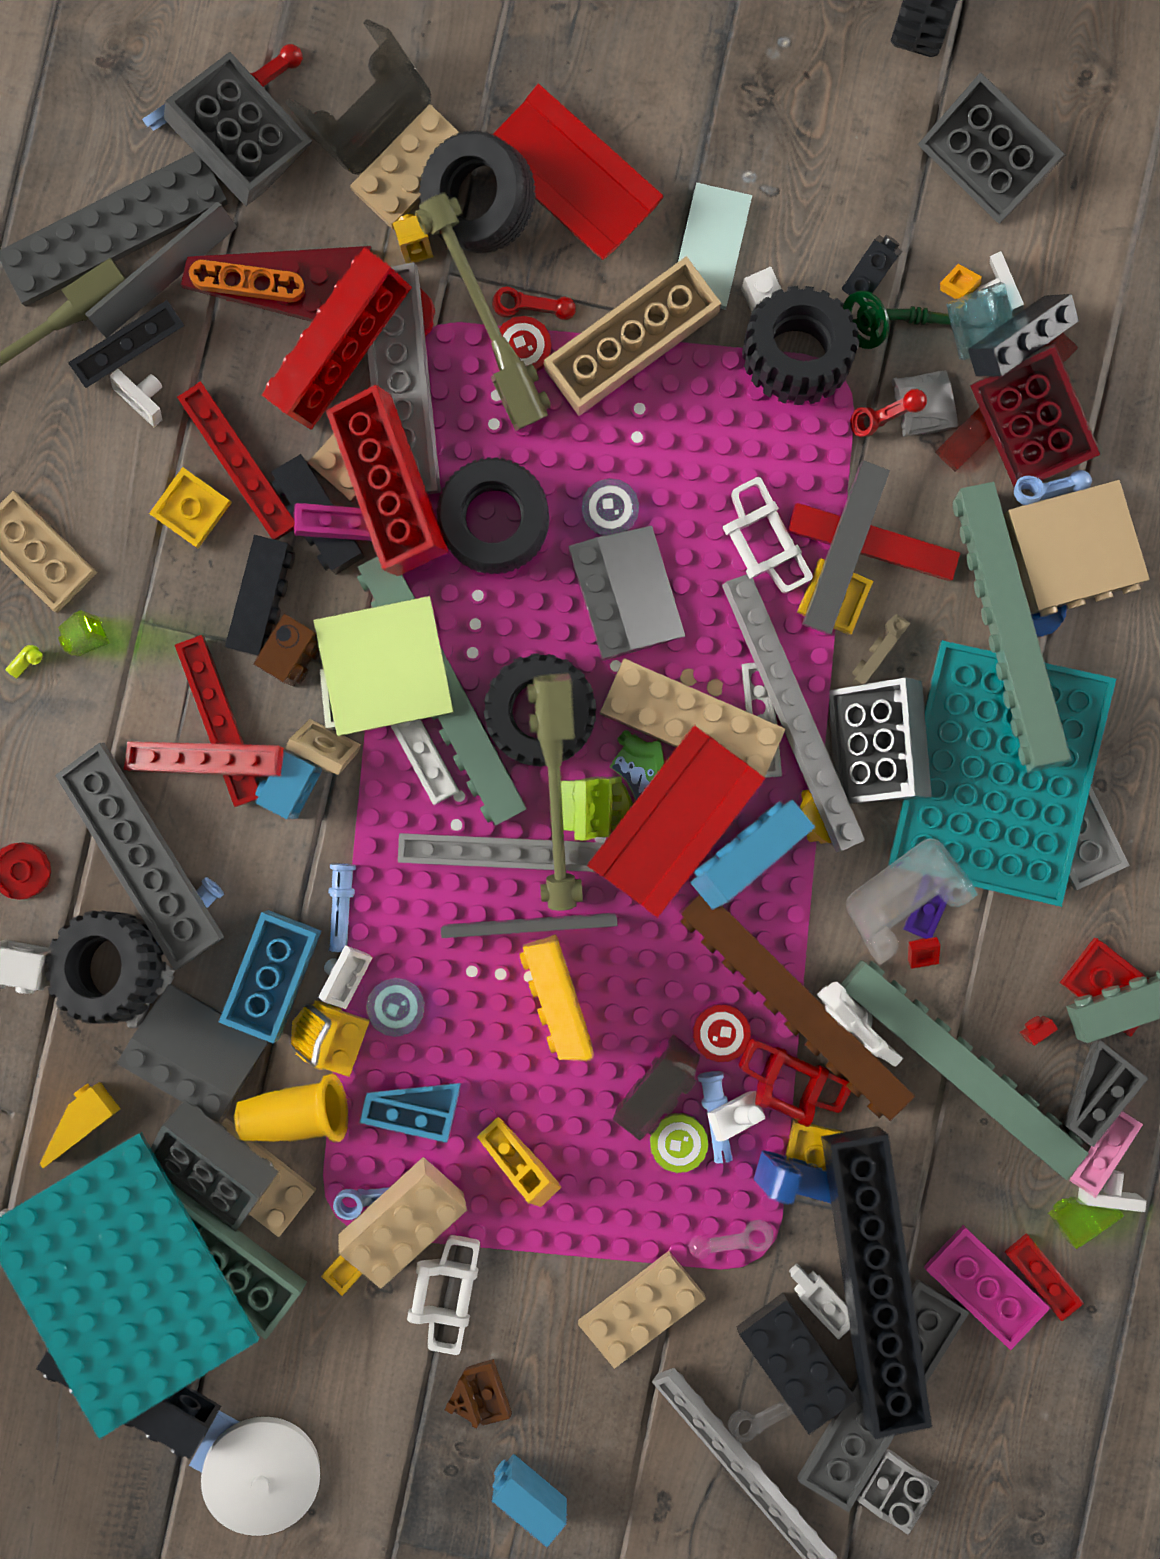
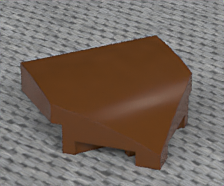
M494 1359L466 1367L444 1409L450 1414L455 1412L472 1423V1427L476 1429L479 1424L487 1425L507 1420L513 1414Z

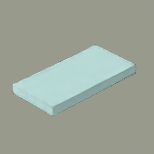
M696 183L678 262L687 256L721 302L720 309L726 310L752 195Z

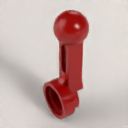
M287 44L282 47L280 55L256 72L250 74L264 87L288 68H297L303 60L302 52L298 46Z
M508 286L498 289L492 298L494 311L499 316L505 318L514 316L521 309L555 314L561 320L571 319L576 312L575 302L569 297L564 296L555 300L530 296ZM510 294L515 300V306L513 308L504 307L500 300L501 295Z
M911 389L904 395L903 399L878 411L870 407L857 408L851 416V429L859 437L871 436L879 427H883L888 421L907 412L918 413L922 411L927 404L926 394L920 389ZM866 415H868L870 418V426L868 429H866L864 425V419Z

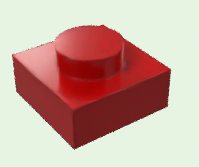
M937 937L922 938L908 942V962L911 969L939 964L940 943Z
M1036 1016L1026 1022V1028L1020 1031L1026 1042L1035 1046L1058 1030L1052 1019L1045 1016Z

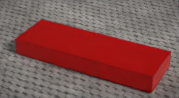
M1027 1233L1004 1251L1061 1322L1084 1304Z

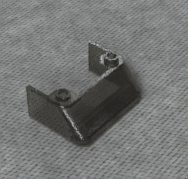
M366 19L363 24L379 46L370 56L368 63L369 71L376 82L337 121L327 111L320 110L313 114L310 109L291 98L286 101V104L309 134L340 165L353 174H362L431 102L430 89L390 29L369 19Z

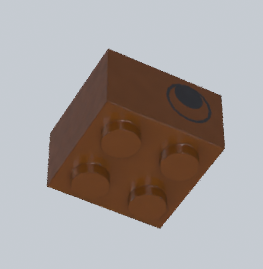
M284 614L253 664L285 684L293 687L296 683L301 684L309 671L306 668L312 658L316 659L320 655L317 635L314 631Z

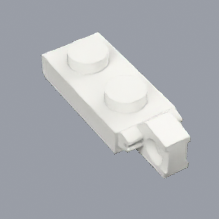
M796 1263L789 1270L791 1277L798 1283L794 1288L805 1305L839 1340L850 1330L846 1303L820 1275H817L814 1271L808 1275Z

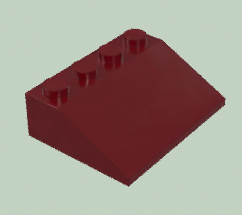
M1056 343L1036 351L1003 376H986L970 385L1013 487H1015L1018 479L1023 476H1034L1043 480L1100 455L1099 447Z

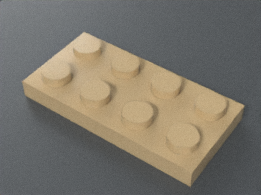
M429 104L350 185L351 190L393 229V222L398 221L401 216L407 215L420 202L421 174L423 173L424 166L426 167L429 156L434 153L435 148H438L440 143H444V140L449 139L452 135L456 136L460 132Z
M227 1118L224 1119L221 1124L226 1128L227 1132L237 1140H240L235 1124ZM242 1140L249 1145L254 1153L261 1158L268 1159L274 1165V1168L279 1171L249 1214L277 1237H280L316 1191V1188L258 1142Z
M668 1251L578 1320V1325L615 1369L706 1298L694 1280L672 1253Z

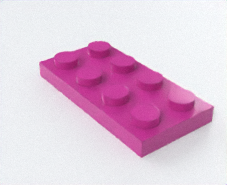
M964 1225L956 1231L924 1266L929 1274L1010 1350L1050 1309L1035 1292Z

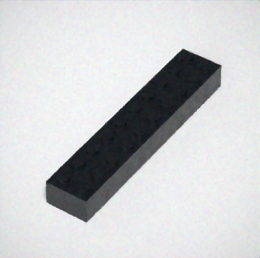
M879 1126L821 1136L864 1424L874 1439L932 1428L889 1135Z

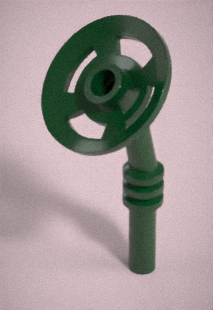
M868 291L852 293L846 298L843 309H849L851 314L854 303L857 302L860 305L857 311V318H854L852 323L855 322L857 324V328L861 333L870 336L869 340L858 333V347L863 349L876 348L885 341L889 331V320H907L909 324H912L914 321V324L917 325L920 322L921 325L932 323L956 327L960 323V315L928 311V308L925 307L923 310L921 307L915 309V306H911L910 309H885L880 299ZM883 320V330L881 335H879L878 329L880 328Z

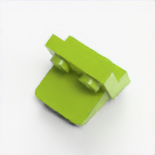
M591 777L580 780L561 781L563 828L566 831H575V840L586 841L597 837L608 838L633 805L629 793L622 783V777Z

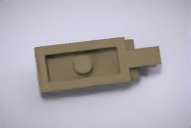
M895 614L885 624L886 637L882 639L879 636L869 649L873 653L867 662L861 660L852 674L856 677L852 682L853 685L859 686L867 683L910 625L909 622Z

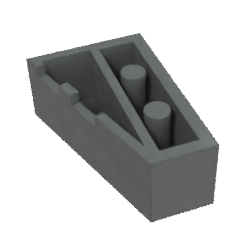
M1101 1040L1093 1041L1063 1125L1085 1143L1094 1147L1149 1078Z

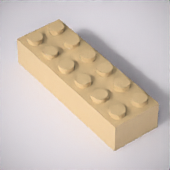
M686 256L544 360L545 371L578 416H580L717 316L721 302Z
M623 659L600 712V715L673 747H677L692 726L696 725L764 777L785 732L783 727L627 659Z

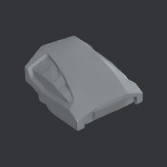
M947 371L892 379V387L895 386L896 402L903 399L904 395L911 389H920L927 397V404L922 411L918 413L907 412L900 416L903 437L931 434L958 427L957 412Z
M887 1449L856 1500L881 1519L909 1535L934 1494L939 1481L933 1480L896 1453Z

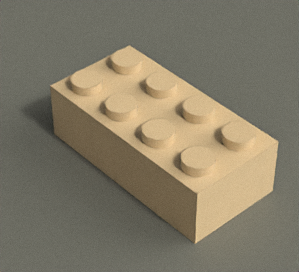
M423 1157L338 1234L339 1254L381 1289L467 1211L464 1193Z

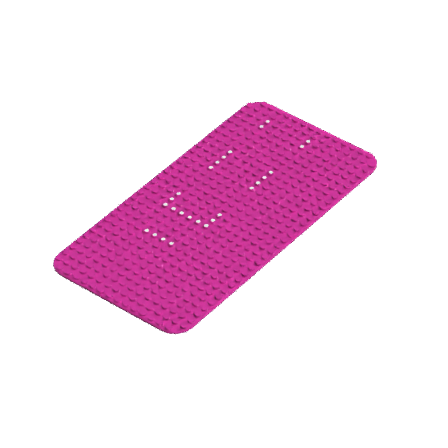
M466 322L438 324L425 337L441 490L445 486L446 481L450 480L449 477L454 475L456 470H460V467L466 466L467 463L489 457L511 460L513 463L516 462L520 466L525 467V470H529L542 486L549 508V529L544 540L545 542L541 546L540 551L537 552V555L530 562H526V565L521 566L519 569L516 568L511 572L485 574L475 571V569H470L468 566L463 565L462 562H459L448 549V553L402 575L415 599L430 596L440 646L527 810L496 826L493 821L489 823L486 821L480 809L484 804L479 795L474 797L466 783L471 779L466 770L460 771L456 765L453 756L457 753L452 744L448 746L445 744L439 732L443 727L438 718L433 720L430 717L421 719L460 792L436 805H433L392 727L386 726L365 731L352 865H356L352 879V888L355 889V894H353V897H350L347 946L363 951L373 958L347 1008H339L344 1012L370 1021L350 1077L333 1072L341 1081L346 1094L348 1127L344 1139L340 1142L330 1141L326 1137L323 1169L325 1198L336 1218L348 1226L355 1219H342L335 1213L333 1208L334 1200L340 1191L344 1189L358 1191V1188L370 1190L391 1187L424 1157L464 1193L467 1209L463 1215L432 1243L446 1244L447 1238L450 1235L479 1240L480 1248L653 1263L670 1251L681 1266L718 1270L741 1268L762 1257L777 1238L783 1218L784 1203L767 1196L754 1181V1175L762 1150L786 1155L792 1117L769 1107L762 1108L766 1119L729 1138L733 1160L726 1163L724 1153L721 1151L723 1163H715L708 1112L701 1103L704 1095L702 1083L698 1081V1075L711 1071L723 1072V1094L727 1096L728 1102L749 1091L757 1092L758 1080L739 1068V1062L743 1054L730 1062L719 1063L703 1056L698 1051L693 1040L692 1028L696 1017L704 1009L713 1004H728L736 1007L745 1015L750 1025L751 1039H757L773 1047L779 1046L785 1049L787 1054L796 1058L799 1034L795 1036L784 1025L787 1019L780 1012L775 1016L763 1004L766 998L759 991L754 995L742 983L746 978L739 971L733 975L721 963L725 958L717 950L712 954L701 943L704 937L697 930L691 933L680 922L683 916L679 911L698 893L690 883L697 875L694 872L691 874L664 911L656 918L641 904L598 873L566 870V873L574 875L575 879H581L583 902H577V906L573 909L556 911L549 909L547 902L541 901L540 884H546V877L554 874V870L398 863L399 833L552 840L548 767L523 764L506 755L490 736L486 720L484 719V700L492 679L497 677L500 673L499 670L505 665L508 666L514 662V659L521 656L524 658L530 656V654L539 653V655L551 654L556 655L557 658L562 660L566 659L574 667L580 669L593 689L596 700V719L593 731L583 748L573 757L562 762L560 766L561 781L580 780L591 777H622L610 768V765L624 747L617 742V738L624 730H628L632 735L635 734L646 742L657 741L653 737L600 715L623 659H627L679 683H682L680 680L682 671L693 669L696 683L688 687L746 711L741 665L755 662L722 587V584L746 575V570H748L730 535H726L722 528L739 518L731 493L742 484L760 477L772 500L776 502L779 508L777 512L787 531L796 503L841 516L848 495L853 431L850 425L851 416L854 412L853 395L845 381L830 397L824 398L822 395L820 402L810 404L809 400L804 401L803 405H794V401L787 400L785 404L779 402V397L772 395L768 397L763 393L764 388L762 386L757 388L751 381L753 374L748 375L744 367L743 348L680 342L580 416H578L547 374L544 366L543 369L537 372L539 380L534 382L538 393L544 391L550 400L551 408L546 410L548 416L515 431L491 380V376L500 370L492 349V341L484 324ZM548 330L552 344L551 355L580 333ZM783 352L795 360L811 361L818 359L803 353ZM605 486H617L623 489L630 497L632 503L629 519L622 526L613 529L603 528L596 524L591 518L589 511V502L592 495L598 489ZM756 486L739 494L745 516L766 505ZM442 491L428 495L436 519L437 503ZM488 491L480 494L470 503L466 513V522L470 532L479 540L487 543H497L510 538L517 531L521 521V510L517 501L511 495L502 491ZM615 493L603 494L596 504L598 515L605 521L618 520L623 515L625 509L623 499ZM613 498V508L603 509L602 499ZM614 510H619V514L615 515ZM767 517L740 530L758 564L785 551ZM652 526L685 637L602 662L569 553V546L601 536ZM789 533L793 543L798 545L802 551L801 555L813 575L818 560L820 558L826 559L830 545ZM795 558L774 568L786 585H791L804 578V574ZM768 572L754 577L753 580L825 746L835 629L833 628L832 633L828 635L802 625L805 616L797 613L809 582L788 593H782ZM755 671L751 676V683L755 687L758 685L764 687L765 685L759 671ZM713 679L722 681L721 695L712 696L708 693L707 684ZM527 686L515 699L513 717L516 725L523 733L537 738V732H531L530 714H536L535 703H529ZM754 699L751 701L753 715L758 716L765 712L766 707L762 700ZM776 713L777 725L782 727L778 715ZM785 732L779 743L782 776L769 777L763 781L697 868L714 856L718 858L716 853L722 847L738 838L737 835L741 831L758 820L760 815L779 801L784 805L793 800L800 807L802 803L801 793L803 790H809ZM660 741L666 762L676 747ZM622 777V783L625 785L634 804L636 801L628 783ZM564 830V841L604 843L607 839L605 837H597L586 841L575 840V831ZM807 835L730 901L722 905L802 985H804L816 842H809ZM615 913L617 915V926L441 938V927L444 924ZM557 934L592 1041V1059L559 1060L557 1052L551 1053L546 1038L551 1035L548 1024L542 1026L537 1010L542 1008L539 997L533 998L528 983L533 978L530 969L524 970L519 953L524 952L522 948L524 944ZM392 985L405 986L411 990L418 1004L417 1014L413 1021L400 1028L388 1027L383 1024L375 1011L377 996L383 989ZM399 992L390 993L382 1003L383 1013L387 1018L394 1021L407 1017L411 1008L410 1000L406 995ZM402 1000H403V1001H406V1005H405V1006H404V1005H401ZM390 1003L399 1006L396 1015L387 1012ZM757 1048L749 1062V1068L761 1075L771 1052ZM782 1065L773 1084L772 1096L793 1105L795 1069ZM462 1083L447 1143L360 1123L367 1093ZM674 1113H684L693 1116L703 1126L708 1136V1150L705 1159L697 1168L683 1173L665 1170L656 1162L650 1147V1136L654 1126L665 1116ZM497 1117L502 1119L561 1185V1188L542 1207L530 1204L525 1200L477 1138ZM351 1197L342 1199L343 1204L347 1207L357 1206L356 1201ZM369 1206L363 1207L362 1212H364Z

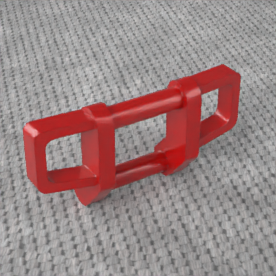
M754 1038L749 1041L739 1062L741 1070L758 1080L755 1099L757 1106L764 1109L769 1107L798 1120V1124L809 1127L814 1119L815 1106L839 1113L842 1111L851 1092L846 1086L849 1081L842 1077H836L833 1073L829 1072L828 1068L821 1065L816 1067L787 1054V1051L779 1046L773 1047ZM757 1048L771 1052L761 1075L748 1066ZM782 1065H786L811 1077L800 1099L799 1108L772 1096L773 1084ZM827 1078L842 1084L834 1103L817 1100Z

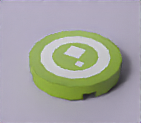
M684 1113L670 1114L654 1126L650 1136L651 1152L656 1162L665 1170L674 1173L688 1172L697 1168L705 1159L708 1150V1136L703 1126L693 1116Z

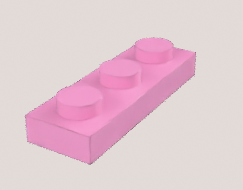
M1122 1111L1095 1146H1091L1088 1151L1089 1154L1078 1166L1069 1181L1096 1198L1143 1124Z

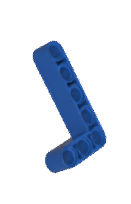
M765 1150L761 1151L754 1181L767 1196L787 1204H794L796 1194L831 1203L826 1170L819 1168L817 1164H807L806 1161L796 1158H789L787 1160L785 1155Z

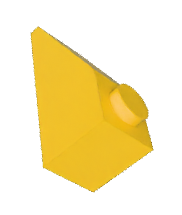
M101 1082L92 1087L87 1083L74 1093L76 1099L68 1104L40 1162L42 1168L51 1164L121 1109Z
M497 1117L477 1136L528 1203L542 1207L561 1188V1185L546 1166L501 1118Z

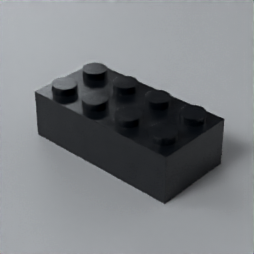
M781 1293L736 1326L739 1336L809 1435L857 1400L847 1382L784 1293Z

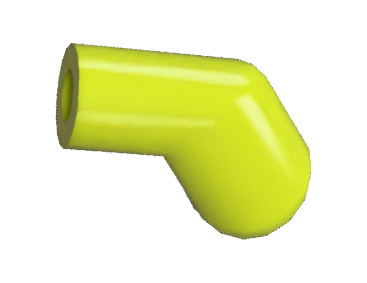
M27 645L5 670L17 679L30 663L32 665L40 663L43 654L37 646Z

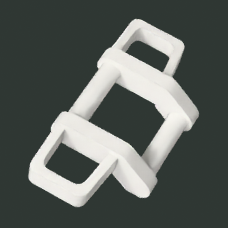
M756 477L735 488L731 493V497L739 518L722 528L725 534L730 535L748 569L746 573L749 579L768 572L782 593H788L809 582L813 575L801 555L802 551L799 546L793 543L777 512L779 508L776 502L772 500L763 480L760 477ZM756 486L766 505L745 516L739 494ZM767 517L785 551L758 564L740 530ZM795 558L804 574V578L791 585H786L774 568Z
M833 982L828 987L825 986L819 992L818 996L826 1005V1011L847 1031L852 1032L873 1055L883 1058L894 1067L903 1060V1057L871 1028L872 1014L855 1002L846 993V989L838 982Z
M450 1235L447 1238L441 1259L417 1262V1283L413 1305L408 1311L407 1320L415 1324L429 1323L428 1348L431 1351L458 1355L461 1351L464 1330L469 1324L470 1315L467 1313L473 1280L478 1275L476 1265L480 1241L477 1239ZM452 1245H460L472 1248L473 1257L471 1265L446 1260L450 1247ZM440 1274L462 1278L456 1310L424 1306L430 1276ZM435 1323L460 1327L457 1342L450 1344L436 1341L434 1338Z

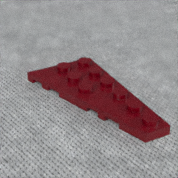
M359 246L190 256L186 260L181 286L187 290L312 322L317 316L320 306L325 304L333 293L336 283L345 276L351 267L355 256L360 254L364 247L371 252L372 247ZM198 260H209L294 272L302 278L305 285V293L301 300L297 302H284L203 291L194 286L189 277V269ZM202 269V273L196 274L201 282H204L205 277H214L217 282L216 284H220L218 276L220 270H217V276L209 275L206 269ZM230 272L225 277V283L231 287L238 285L241 281V276L236 272ZM259 276L254 281V287L260 291L266 290L270 286V279L265 276ZM275 278V292H279L278 286L287 288L289 294H293L294 289H299V287H296L295 281H290V284L285 286L279 284V278Z

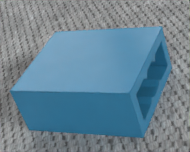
M513 1454L508 1461L504 1459L494 1472L495 1481L492 1485V1488H494L492 1502L543 1545L548 1547L566 1526L567 1498Z

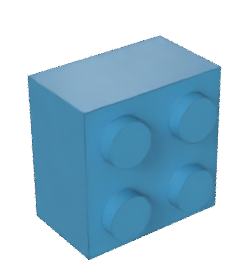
M284 751L281 777H269L267 781L262 780L255 793L258 796L255 803L285 819H298L323 770L319 765L309 760L296 757L293 752Z

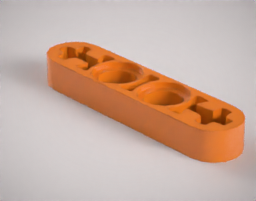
M198 260L189 269V277L194 286L203 291L284 302H297L301 300L305 293V285L302 278L294 272L209 260ZM202 269H206L209 275L217 276V270H220L218 275L220 284H216L217 282L214 277H205L204 282H201L196 274H200ZM230 272H236L241 276V281L236 286H228L225 283L226 275ZM265 276L269 278L270 286L266 290H257L254 287V281L257 277ZM275 278H279V284L288 286L290 281H295L296 287H299V289H294L293 294H289L287 288L278 286L279 292H275Z

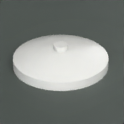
M255 1417L238 1422L225 1430L214 1441L206 1455L201 1476V1490L205 1504L217 1521L237 1533L261 1536L282 1531L302 1518L316 1497L320 1482L319 1456L313 1442L306 1433L286 1420L274 1417Z

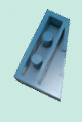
M462 1083L367 1093L360 1123L447 1143Z

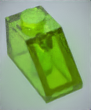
M82 610L75 612L58 627L61 634L58 637L61 647L65 652L79 657L110 643L100 618Z
M1076 1197L1059 1200L1054 1204L1053 1210L1048 1212L1067 1242L1075 1249H1078L1124 1217L1118 1209L1089 1206Z

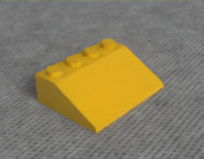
M557 934L524 944L522 947L524 952L519 953L524 970L530 969L533 978L528 983L533 998L539 997L542 1008L537 1009L542 1026L548 1024L551 1035L546 1038L551 1053L557 1052L559 1060L592 1059V1041Z

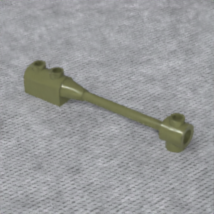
M442 193L426 200L419 206L420 209L415 211L418 223L425 235L430 232L432 235L442 233L492 341V349L500 371L493 374L491 380L515 431L522 429L548 416L546 410L551 408L550 400L544 391L538 393L534 382L539 380L532 364L526 366L506 338L502 337L452 229L459 223L457 216L462 215L457 199L455 197L448 199L446 193Z
M107 259L62 289L68 300L47 318V321L0 351V366L54 330L58 331L80 321L88 320L89 318L85 313L126 279L113 259Z
M569 673L537 676L534 677V685H528L529 703H535L536 714H530L531 732H537V738L540 740L545 763L548 767L554 874L546 877V884H540L541 901L547 902L548 908L556 911L570 910L577 906V902H583L581 879H575L574 875L566 873L560 766L562 764L563 740L574 739L571 679Z

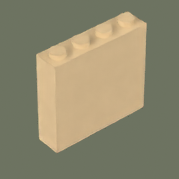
M1120 480L1010 509L1003 514L1031 614L1040 612V616L1045 617L1057 613V607L1067 605L1069 610L1086 605L1085 600L1095 597L1096 602L1112 598V592L1122 590L1123 594L1132 593L1141 589L1140 584L1150 580Z

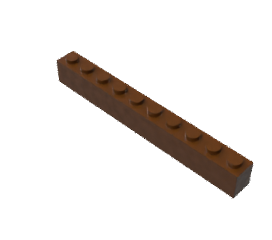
M697 893L679 911L683 916L680 922L691 933L697 930L704 937L701 943L712 954L717 950L725 958L721 963L733 975L739 971L746 978L742 983L754 995L759 991L766 998L763 1004L775 1016L780 1012L787 1019L784 1025L795 1036L801 1033L808 1040L804 1045L816 1057L820 1053L829 1060L825 1066L836 1077L843 1074L850 1081L846 1086L858 1098L863 1094L870 1101L867 1107L879 1119L884 1115L891 1121L915 1097L851 1032L847 1031L831 1016L825 1007L722 905L712 910L702 896Z

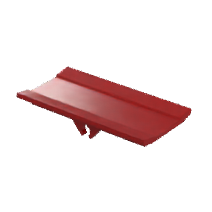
M539 83L526 97L525 101L492 134L514 147L527 161L533 174L532 178L535 181L534 192L536 197L534 199L602 260L613 253L664 198L663 194Z
M693 725L587 866L658 918L766 778L699 727Z

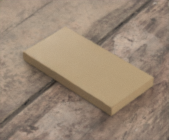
M12 491L0 503V559L54 612L58 613L98 572L17 492Z

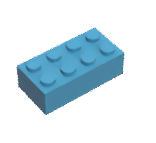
M793 800L784 805L779 801L760 815L758 820L741 831L737 835L738 838L722 847L716 853L718 858L714 856L694 871L697 877L690 883L713 910L730 901L813 830L815 826Z
M270 910L261 912L219 1023L273 1044L281 1038L322 931Z

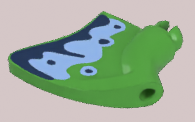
M624 730L617 738V742L624 747L615 757L610 768L626 780L635 800H637L665 763L664 752L660 740L646 742L637 735H632L628 730Z

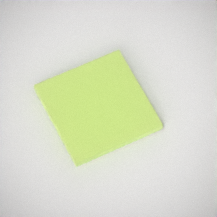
M430 596L314 620L337 736L454 713Z

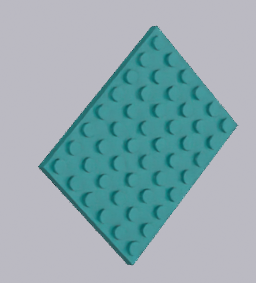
M942 640L940 641L924 709L932 797L903 800L888 867L1062 907L1117 678L1044 663L1071 759L1063 766L1028 773L1026 765H1022L1019 758V748H1021L1019 738L1015 737L1012 732L1011 720L1013 716L1011 708L1008 709L1004 702V691H1006L1003 680L1000 681L997 676L996 664L998 660L996 652L992 653L989 650Z
M142 1132L0 1216V1264L98 1439L259 1340L256 1331Z

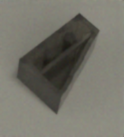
M673 1034L668 1040L667 1049L660 1057L656 1056L651 1062L652 1067L642 1078L636 1081L619 1103L612 1120L639 1141L647 1133L652 1135L661 1123L660 1117L664 1113L669 1115L678 1104L677 1098L682 1092L687 1094L695 1085L696 1080L694 1076L701 1055Z

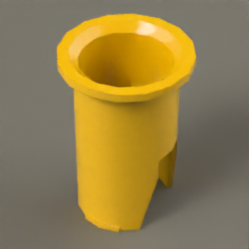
M330 1073L323 1076L320 1083L288 1087L239 1101L235 1110L236 1131L240 1140L297 1141L327 1136L330 1141L340 1142L344 1139L348 1127V1104L343 1085L338 1076Z

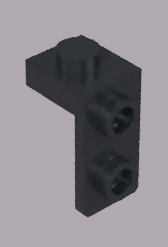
M880 235L876 237L843 285L842 290L848 295L857 291H868L873 294L886 273L903 252L898 248L900 244L888 235H885L884 238Z

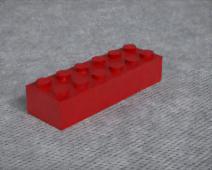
M364 247L361 253L352 260L351 267L345 276L336 283L334 291L326 303L320 306L317 316L310 326L301 333L298 343L285 356L282 366L275 376L267 382L266 389L261 395L286 415L312 430L412 287L391 266Z
M374 385L326 410L382 570L398 577L448 553L391 394L378 385Z

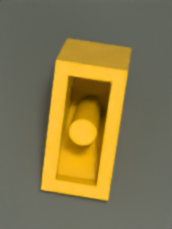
M407 214L401 216L398 221L393 222L406 264L416 263L433 257L428 235L423 233L416 215Z

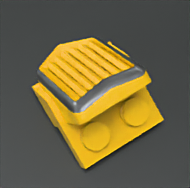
M315 1000L313 1005H305L292 1021L291 1047L296 1052L295 1055L311 1066L321 1070L324 1068L350 1077L370 1020L344 1012L339 1007Z

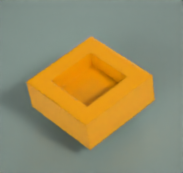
M957 264L941 281L940 291L964 303L981 285L982 276Z

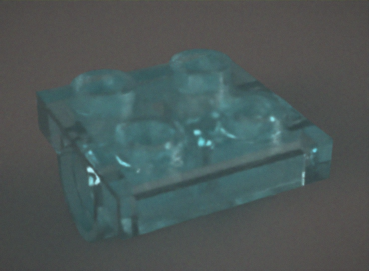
M1002 282L946 303L959 359L962 360L970 358L968 349L1012 319L1005 283Z

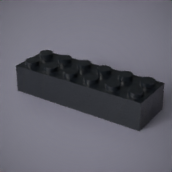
M47 1349L36 1370L40 1371L47 1380L64 1385L73 1394ZM186 1385L124 1425L137 1428L149 1440L160 1442L169 1447L176 1456L186 1457L190 1460L222 1406Z

